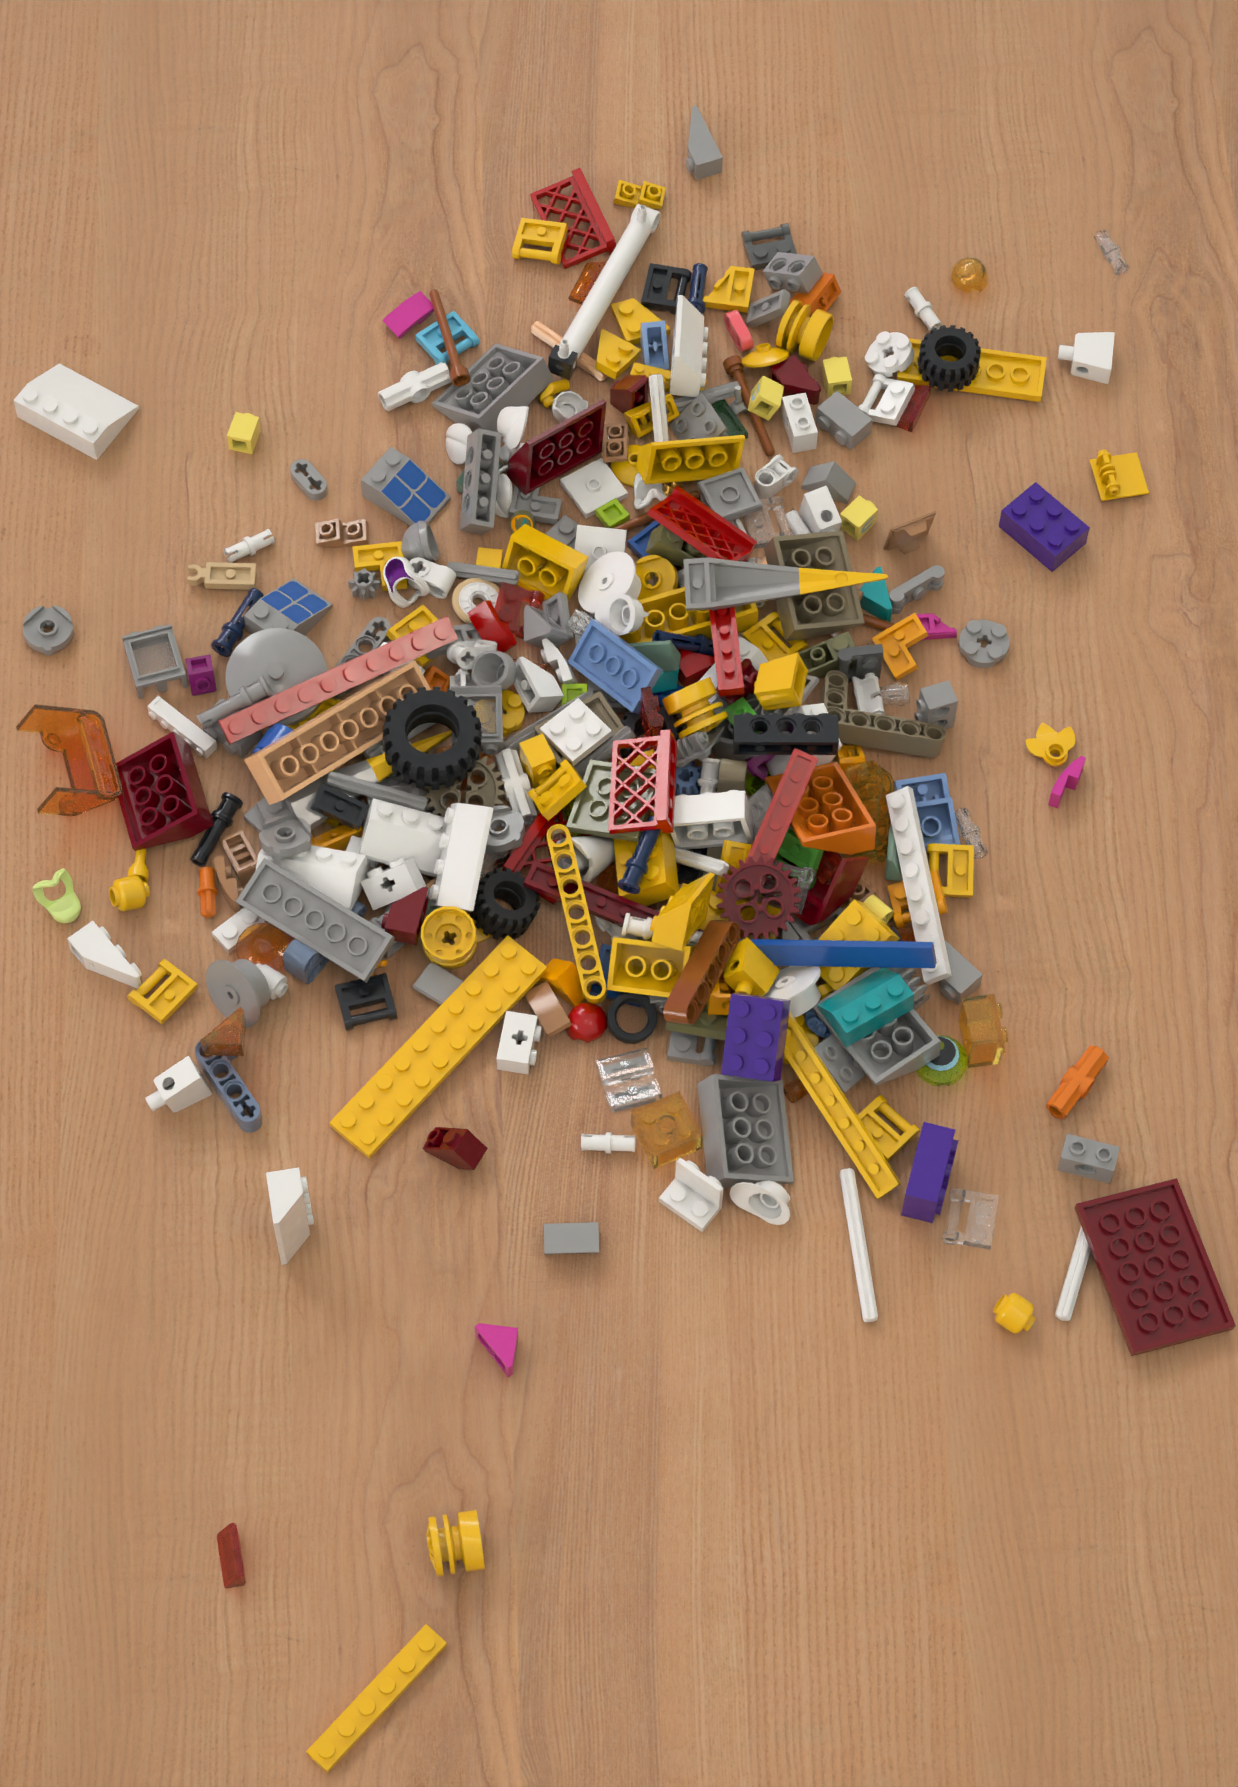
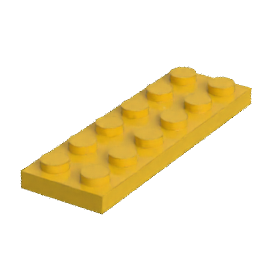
M908 338L914 350V358L904 371L900 372L898 370L897 380L930 387L929 381L924 382L922 374H919L918 359L922 340ZM981 348L979 367L975 380H972L968 387L964 385L963 389L959 391L1041 402L1047 357ZM949 355L940 356L945 361L959 360Z

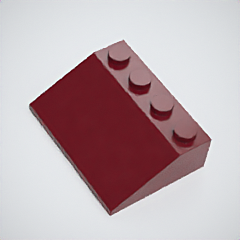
M602 399L525 442L508 460L507 476L510 481L527 495L538 487L601 453L606 401Z
M174 731L109 767L133 850L137 851L191 838L213 826L190 745Z

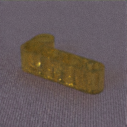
M873 760L849 765L846 768V777L852 787L859 793L860 800L876 824L875 849L852 854V857H867L869 859L867 865L884 862L887 856L888 833L891 822L886 795L894 792V780L889 772Z

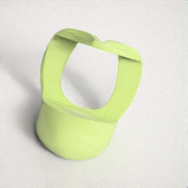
M66 869L58 870L52 880H43L33 886L32 891L35 899L48 910L55 921L65 924L74 922L81 912V905L74 892L72 878ZM61 879L66 887L65 894L57 900H48L44 895L43 888L53 887Z

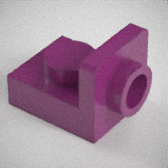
M210 654L185 659L192 695L216 692L217 688Z
M758 755L746 759V762H748L747 770L754 777L759 776L764 781L765 777H768V768L764 764L768 763L775 755Z

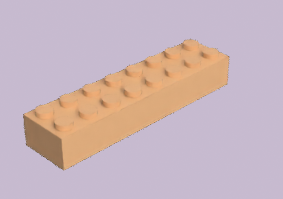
M414 660L398 667L244 759L268 804L271 805L286 799L383 740V723H385V716L388 710H393V703L397 699L403 701L404 694L409 691L415 694L418 692V688L426 687V690H431L416 661Z

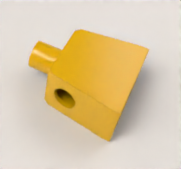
M746 937L736 945L725 966L723 978L735 993L763 996L769 991L780 970Z

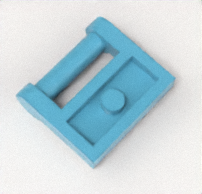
M455 311L446 315L453 340L455 341L462 335L466 338L455 345L458 355L468 348H474L480 344L478 336ZM438 321L415 334V337L421 347L433 358L436 365L441 362L447 365L450 359L447 351L444 353L439 351L445 347Z

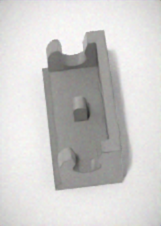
M598 1222L544 1224V1255L599 1253Z

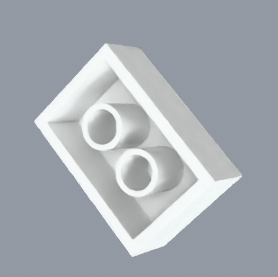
M729 790L722 793L705 792L700 795L689 796L685 794L677 795L675 797L674 831L670 833L675 846L684 850L723 846L724 840L753 844L754 816L745 790Z

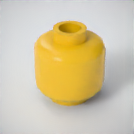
M137 875L118 878L113 882L112 887L109 888L112 906L124 912L144 907L146 898L150 896L148 884L142 882L141 878Z
M1017 1293L1003 1294L993 1309L996 1323L1013 1334H1017L1023 1329L1028 1331L1036 1319L1033 1316V1304Z

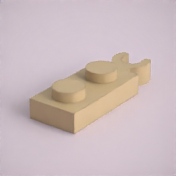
M206 562V568H201L195 564L188 566L190 574H197L194 577H187L188 584L191 586L199 585L201 582H204L205 589L250 590L256 586V563Z

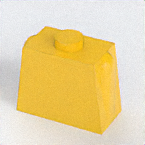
M798 652L760 664L757 681L754 683V694L764 711L801 706L808 669Z

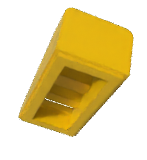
M672 394L665 395V403L669 411L667 413V422L680 416ZM651 401L624 413L630 432L634 436L640 438L653 430ZM647 413L650 418V421L648 422L645 417V414ZM639 418L641 425H638L636 419Z

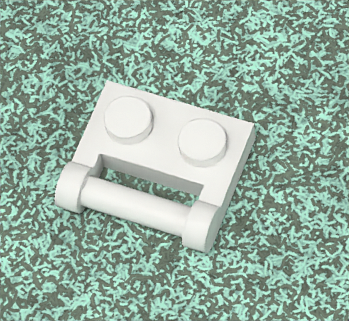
M875 374L872 379V386L865 400L858 408L872 418L874 422L897 426L915 391L914 384L889 379L882 374ZM884 389L885 392L876 410L871 409L880 390Z

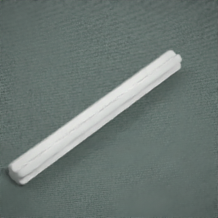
M852 1168L842 1169L840 1171V1181L862 1317L864 1322H875L878 1319V1312L855 1171Z

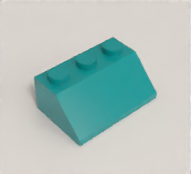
M881 968L818 1004L817 1008L847 1048L913 1010L914 993L900 974L888 968Z

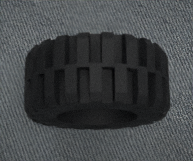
M433 686V690H426V687L418 688V692L415 694L409 691L404 694L403 701L397 699L393 703V710H388L385 716V723H383V751L385 752L386 762L388 765H392V772L396 776L402 774L403 782L409 785L414 782L416 783V788L424 789L425 786H431V790H439L440 785H445L446 788L454 786V780L457 779L458 782L464 780L467 772H472L476 766V760H479L482 737L480 718L476 717L477 711L473 705L467 707L468 700L462 695L457 698L455 691L450 689L443 692L440 691L441 687ZM439 723L452 730L457 740L451 748L444 752L428 754L415 749L409 743L408 735L419 725Z

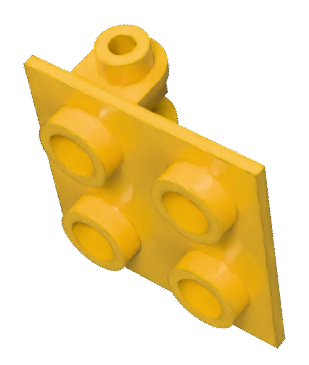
M1103 449L1098 452L1096 459H1089L1101 501L1149 494L1137 452L1111 456V453Z

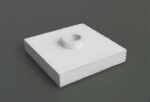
M602 458L560 479V485L586 519L595 515V509L616 498L620 502L628 497V492L608 465L603 463Z
M577 525L575 550L589 557L584 574L603 555L615 551L625 552L627 530Z

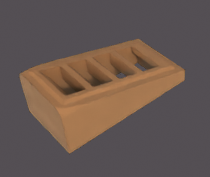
M240 830L219 841L238 880L244 886L249 882L256 870L258 856L245 832ZM243 842V844L230 849V847Z

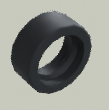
M627 992L619 995L612 1001L607 1012V1026L610 1033L617 1040L626 1044H636L646 1040L653 1033L657 1024L658 1012L655 1004L650 1003L648 996ZM637 1003L646 1010L648 1016L647 1024L640 1032L627 1033L618 1026L616 1020L617 1012L624 1004Z

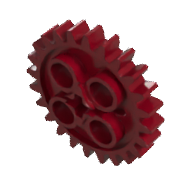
M760 855L758 862L754 863L753 858L749 856V864L746 865L740 859V868L736 869L730 866V870L733 873L731 876L723 873L722 876L727 881L726 884L718 883V887L724 890L723 893L716 894V898L723 900L722 903L716 905L717 909H725L720 918H729V921L737 922L740 926V932L744 931V939L749 937L750 934H753L754 940L759 939V936L762 934L765 939H769V933L771 932L776 937H779L777 929L781 928L787 932L788 929L785 923L787 921L795 923L791 914L800 913V910L794 907V904L802 903L800 898L795 897L796 894L801 892V889L792 887L798 880L797 878H788L792 872L791 869L782 871L783 862H780L775 867L773 857L767 863H764L763 856ZM768 876L776 879V886L770 890L762 887L763 879ZM740 882L750 884V891L745 895H740L736 892V887ZM760 892L762 896L771 895L776 892L782 893L780 897L762 899L761 905H757L756 901L736 905L737 900L755 898V893ZM777 902L782 906V910L778 915H770L767 912V907L770 903ZM747 907H751L756 911L755 917L750 921L743 920L741 917L742 911Z

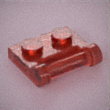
M502 582L494 609L500 621L507 622L513 636L524 639V625H516L522 602H529L530 606L539 609L545 595L537 590L530 591Z
M651 686L641 688L640 717L645 737L659 736L664 722L663 716L658 714V711H660L658 696H653ZM657 744L649 745L648 749H653L654 751H656Z

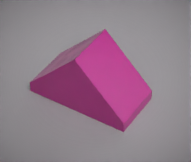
M477 1324L475 1326V1336L509 1378L513 1375L518 1328Z

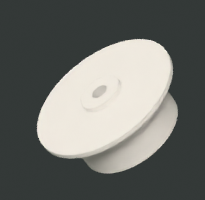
M621 551L610 552L597 559L588 568L580 582L578 600L581 607L585 611L595 614L599 601L605 596L626 594L633 599H637L641 590V581L638 575H636L634 560L627 553Z
M789 966L779 971L769 991L763 996L791 1000L790 1012L794 1018L813 1008L821 998V994L815 984L821 975V970L819 966Z

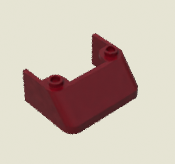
M782 857L785 862L804 873V869ZM867 857L842 859L830 885L816 877L817 880L811 890H806L797 881L792 887L801 889V892L796 894L795 897L800 898L802 903L794 904V907L800 910V913L792 914L808 925L824 922L852 897L869 859ZM768 876L763 888L770 890L776 886V879ZM776 892L774 894L767 895L766 897H780L782 896V893Z

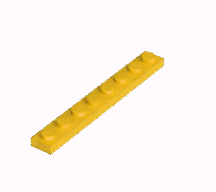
M789 1010L784 1055L876 1198L880 1199L902 1183Z

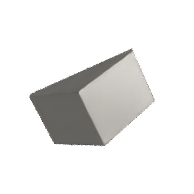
M835 461L810 467L801 489L810 492L827 486L833 500L847 504L856 482Z
M530 605L525 606L524 642L544 648L542 639L547 638L555 644L569 637V634L547 613Z

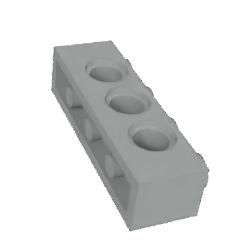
M478 428L467 436L460 531L483 535L494 528L501 433Z

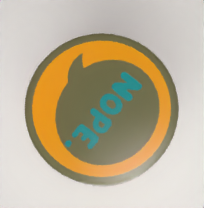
M519 510L511 517L510 528L513 532H516L524 524L532 528L535 527V518L529 511Z

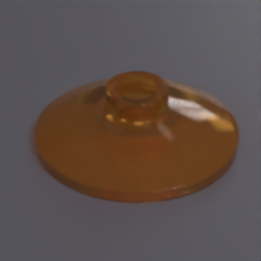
M256 923L247 927L241 933L237 941L236 952L238 959L249 960L255 965L258 963L266 964L278 971L284 965L283 955L289 944L284 933L274 925ZM261 943L268 945L269 949L267 952H262L259 949Z

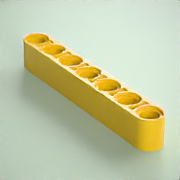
M555 824L548 829L547 841L583 995L589 1003L598 1004L606 998L607 988L574 847L568 828L561 824ZM557 833H562L566 836V840L561 844H556L552 841L553 836ZM563 858H568L572 861V865L567 869H562L558 866V862ZM569 883H574L578 886V890L574 894H567L564 892V887ZM575 908L584 911L583 917L578 920L572 919L569 916L570 912ZM585 933L590 936L589 942L585 945H580L575 941L579 934ZM586 959H592L596 962V966L592 970H584L581 967L582 962ZM593 984L602 987L601 993L597 996H592L587 992L588 988Z

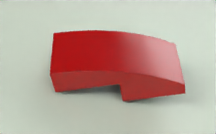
M491 600L483 601L467 613L482 640L496 642L497 651L505 653L517 645L507 622L500 621Z

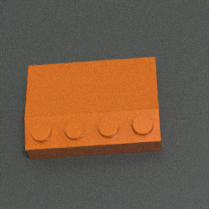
M838 762L815 766L790 824L802 846L849 855L875 849L876 824ZM783 773L765 777V782L773 796Z

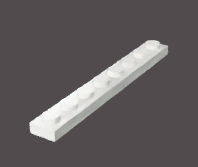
M906 786L886 795L915 941L934 943L936 967L921 968L924 982L930 985L948 978L952 974L913 789Z

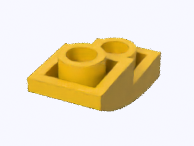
M618 180L613 204L635 208L637 204L651 209H661L666 187L643 181L642 186Z

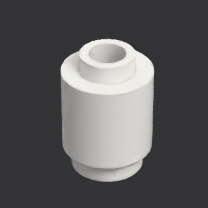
M256 964L268 982L270 998L272 1000L277 997L281 998L288 989L287 977L266 964Z

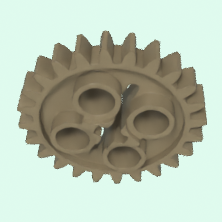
M487 756L481 760H476V766L473 771L467 772L464 804H468L471 800H478L482 806L486 807L503 805V801L498 798H503L505 792L498 789L504 787L505 782L497 781L501 777V771L493 773L496 764L487 765ZM473 775H479L483 778L484 782L474 784L470 778ZM457 780L454 782V786L448 788L445 785H440L439 790H431V786H425L424 789H421L424 792H428L422 796L430 801L425 810L433 809L432 814L445 817L448 807L444 805L443 800L450 797L456 803H460L462 781L458 782Z

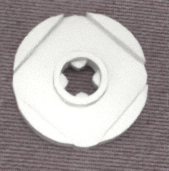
M884 331L877 335L876 340L869 347L865 355V361L874 374H882L886 378L892 377V373L898 370L902 372L911 364L914 358V350L906 335L899 332L889 333ZM894 352L893 355H889V356L886 358V356H887L889 353Z

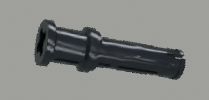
M224 792L222 794V801L217 810L211 813L213 826L206 830L190 858L192 863L199 867L206 866L221 835L226 828L233 824L232 818L237 809L243 806L242 800L231 793Z

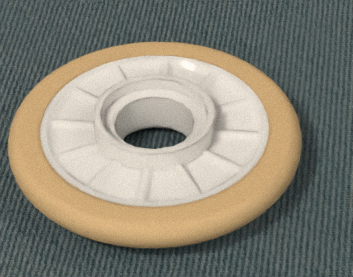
M470 578L464 580L455 588L452 595L453 609L458 617L467 624L472 623L467 613L476 607L472 601L474 598H482L484 601L491 600L499 619L504 615L506 609L505 596L501 589L493 582L485 581L481 578Z

